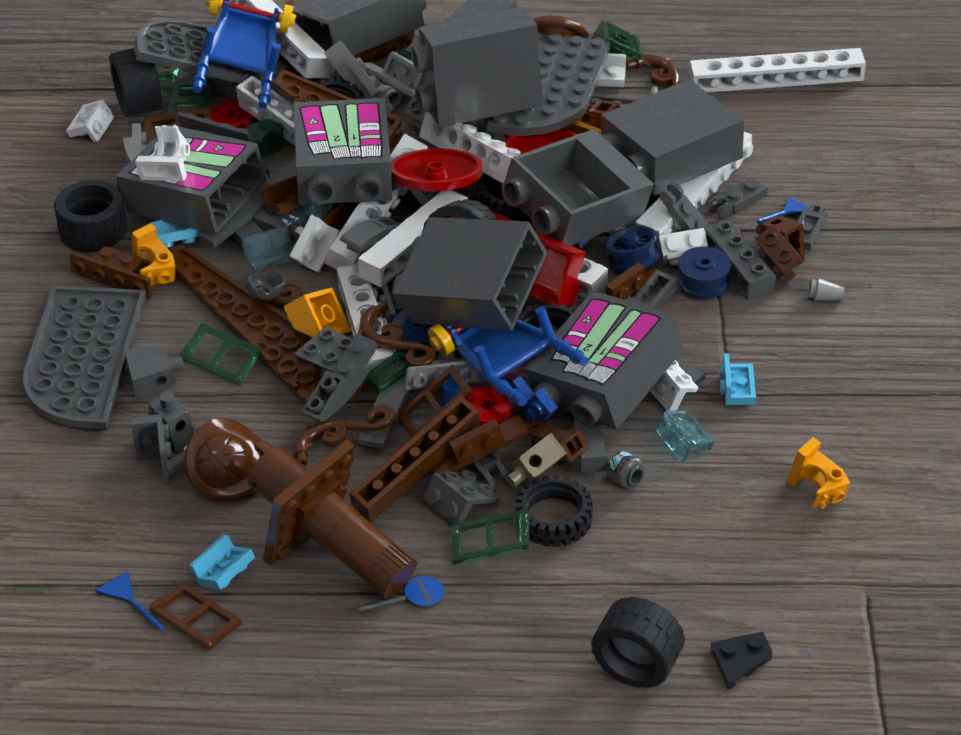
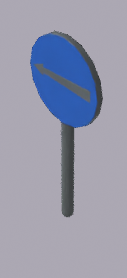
M416 577L406 584L404 589L405 595L358 607L357 611L363 612L405 600L418 607H432L443 599L444 587L440 581L433 577Z

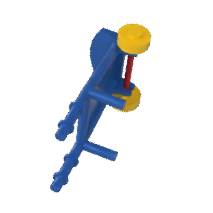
M206 0L205 6H209L208 14L217 16L218 8L223 10L215 27L207 28L200 62L196 65L197 74L192 80L193 91L201 92L202 87L206 84L205 75L209 71V61L265 74L264 79L261 81L262 90L258 94V106L265 109L271 101L270 91L273 87V77L281 45L276 43V22L281 23L279 32L287 34L289 27L294 26L296 15L292 14L294 6L285 4L283 12H279V9L275 8L274 13L231 3L229 2L230 0Z
M539 307L535 310L542 330L517 319L512 331L478 328L465 329L464 327L451 329L449 324L444 328L440 324H436L428 329L429 342L435 351H439L443 356L453 352L455 358L463 357L487 383L495 388L498 394H504L512 404H518L519 406H525L527 398L523 396L521 390L513 389L508 381L501 380L500 378L543 350L553 346L560 355L568 356L573 364L586 366L589 363L588 357L584 355L582 350H575L568 341H562L555 336L544 307Z

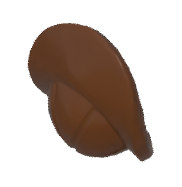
M554 15L532 18L536 22L537 30L540 34H559L567 37L580 36L588 39L590 37L587 30L572 18Z
M219 417L209 420L193 433L185 450L184 466L189 481L201 494L218 501L236 500L251 494L255 490L247 484V479L252 469V463L261 456L255 450V444L263 440L253 431L232 419Z

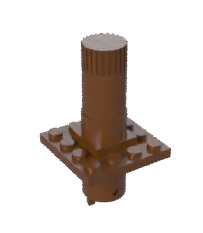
M266 440L255 444V450L261 456L252 463L247 484L272 504L263 559L269 565H272L278 559L283 560L289 554L292 547L296 544L301 545L310 536L385 599H389L398 593L414 573L417 561L360 515L359 511L344 499L347 492V481L350 477V467L354 460L355 445L349 440L344 441L308 470L281 446L274 447Z

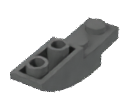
M386 216L371 218L349 229L341 236L340 241L347 244L346 248L353 252H366L400 224Z
M355 334L332 372L325 371L301 413L323 422L338 411L356 392L370 372L367 364L379 345L372 339Z

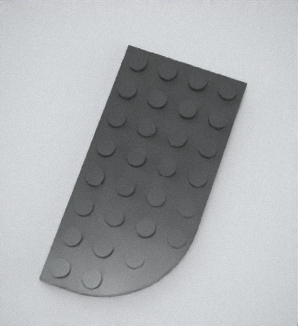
M172 19L146 23L139 29L134 42L136 59L147 64H159L164 68H176L186 73H197L196 65L200 62L206 31L209 26ZM279 53L273 81L283 69L302 77ZM209 61V71L205 75L207 78H219L228 83L236 82L240 84L251 76H254L259 81H262L265 77V74Z
M538 33L542 106L492 116L487 123V133L514 136L539 135L562 129L574 123L586 112L610 51V41L601 38L588 39L580 36L567 37L559 34L546 35Z
M52 286L23 372V383L27 399L38 413L55 423L72 428H108L127 364L125 349L132 348L147 298L146 290Z

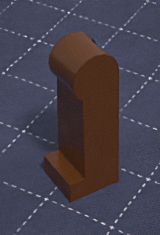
M543 419L535 420L526 427L529 432L528 435L532 438L533 446L552 433L567 452L561 459L569 463L589 448L580 429L575 427L567 432L548 425Z

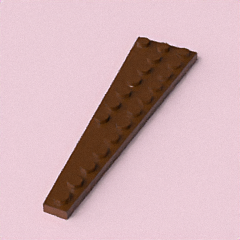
M181 244L170 252L174 257L175 273L306 404L322 378L320 375L322 370L321 367L305 361L294 354L313 337L294 329L287 315L268 302L253 298L246 287ZM371 372L368 373L351 398L375 382L374 375Z

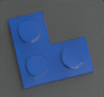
M521 376L510 384V387L513 389L521 390L523 396L527 398L526 405L521 407L525 411L524 414L529 422L543 419L546 422L558 408L543 388L534 393Z

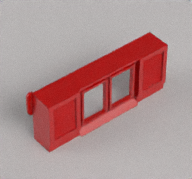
M491 211L496 216V220L514 221L494 211ZM453 216V217H452V218L464 219V218L459 217V216ZM534 230L546 249L547 256L529 294L550 304L557 303V306L561 304L573 306L580 289V283L577 281L586 252L548 235H541Z

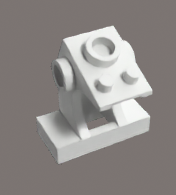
M155 126L158 142L155 143L154 148L156 156H138L135 161L141 180L184 181L187 174L183 162L190 153L189 143L179 131L178 126Z

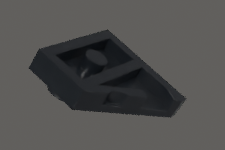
M763 631L711 643V652L727 689H732L735 687L738 679L744 675L748 677L755 672L757 667L763 666L772 659L773 651Z

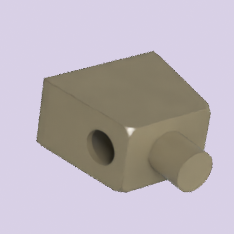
M550 433L517 458L510 465L512 470L505 475V478L512 487H516L521 482L523 485L528 482L531 483L533 479H536L556 464L567 452L553 434Z

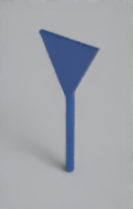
M789 197L783 211L757 220V223L760 224L775 216H783L787 213H802L804 208L809 209V207Z
M129 571L95 590V592L129 601L158 630L163 631L164 627L133 599Z

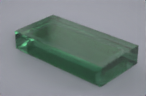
M398 350L372 369L364 379V383L379 393L385 391L406 375V370L410 367L406 362V354Z

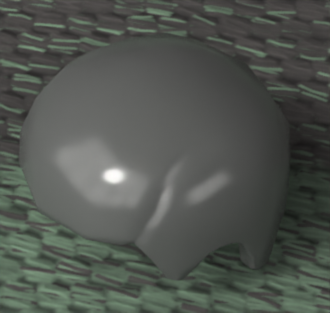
M258 269L253 275L248 277L246 287L253 298L260 301H273L280 296L285 278L282 273L275 269H270L267 273H261L260 269Z

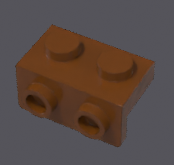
M297 175L261 189L266 211L278 213L279 216L290 214L292 209L296 207L302 208L310 205H299Z
M771 225L755 238L760 247L757 251L765 261L770 259L774 265L771 268L779 278L784 276L790 281L796 276L792 267L801 261L802 258L775 225Z

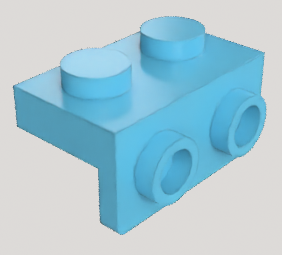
M162 220L150 222L157 228V237L166 247H172L173 241L182 240V244L196 242L195 237L198 236L197 233L200 231L163 222Z
M724 354L723 363H719L718 373L719 378H723V380H720V395H725V405H756L753 364H730L729 354Z
M223 534L190 563V568L199 586L222 589L229 585L233 577L244 571L255 556L251 549L234 547L229 536Z

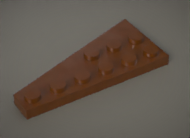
M284 69L273 81L272 88L292 104L295 102L354 100ZM386 113L390 141L401 127L402 119Z

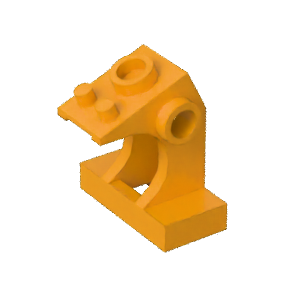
M150 223L132 232V255L144 259V265L150 264L141 269L140 274L150 278L151 287L156 284L175 282L174 257L157 237V228Z
M814 437L797 451L786 482L793 488L802 480L815 483L819 490L816 492V498L810 508L820 507L824 509L827 506L826 504H835L845 498L850 481L842 468L818 451L821 442Z

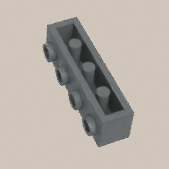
M731 220L705 227L708 247L719 249L729 257L731 261L730 279L748 301L773 293L774 282H776L774 271L769 269L763 257L757 254L751 242L744 238L741 230L738 227L736 228Z

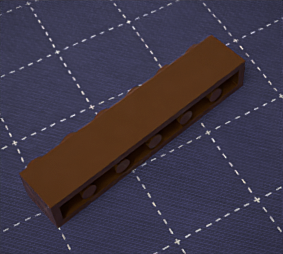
M460 396L350 492L351 505L371 523L452 451L449 441L480 426L479 410Z

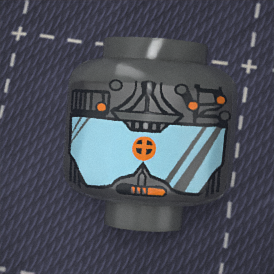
M620 451L609 459L606 474L608 479L622 488L630 489L642 482L644 478V465L639 458L628 452Z

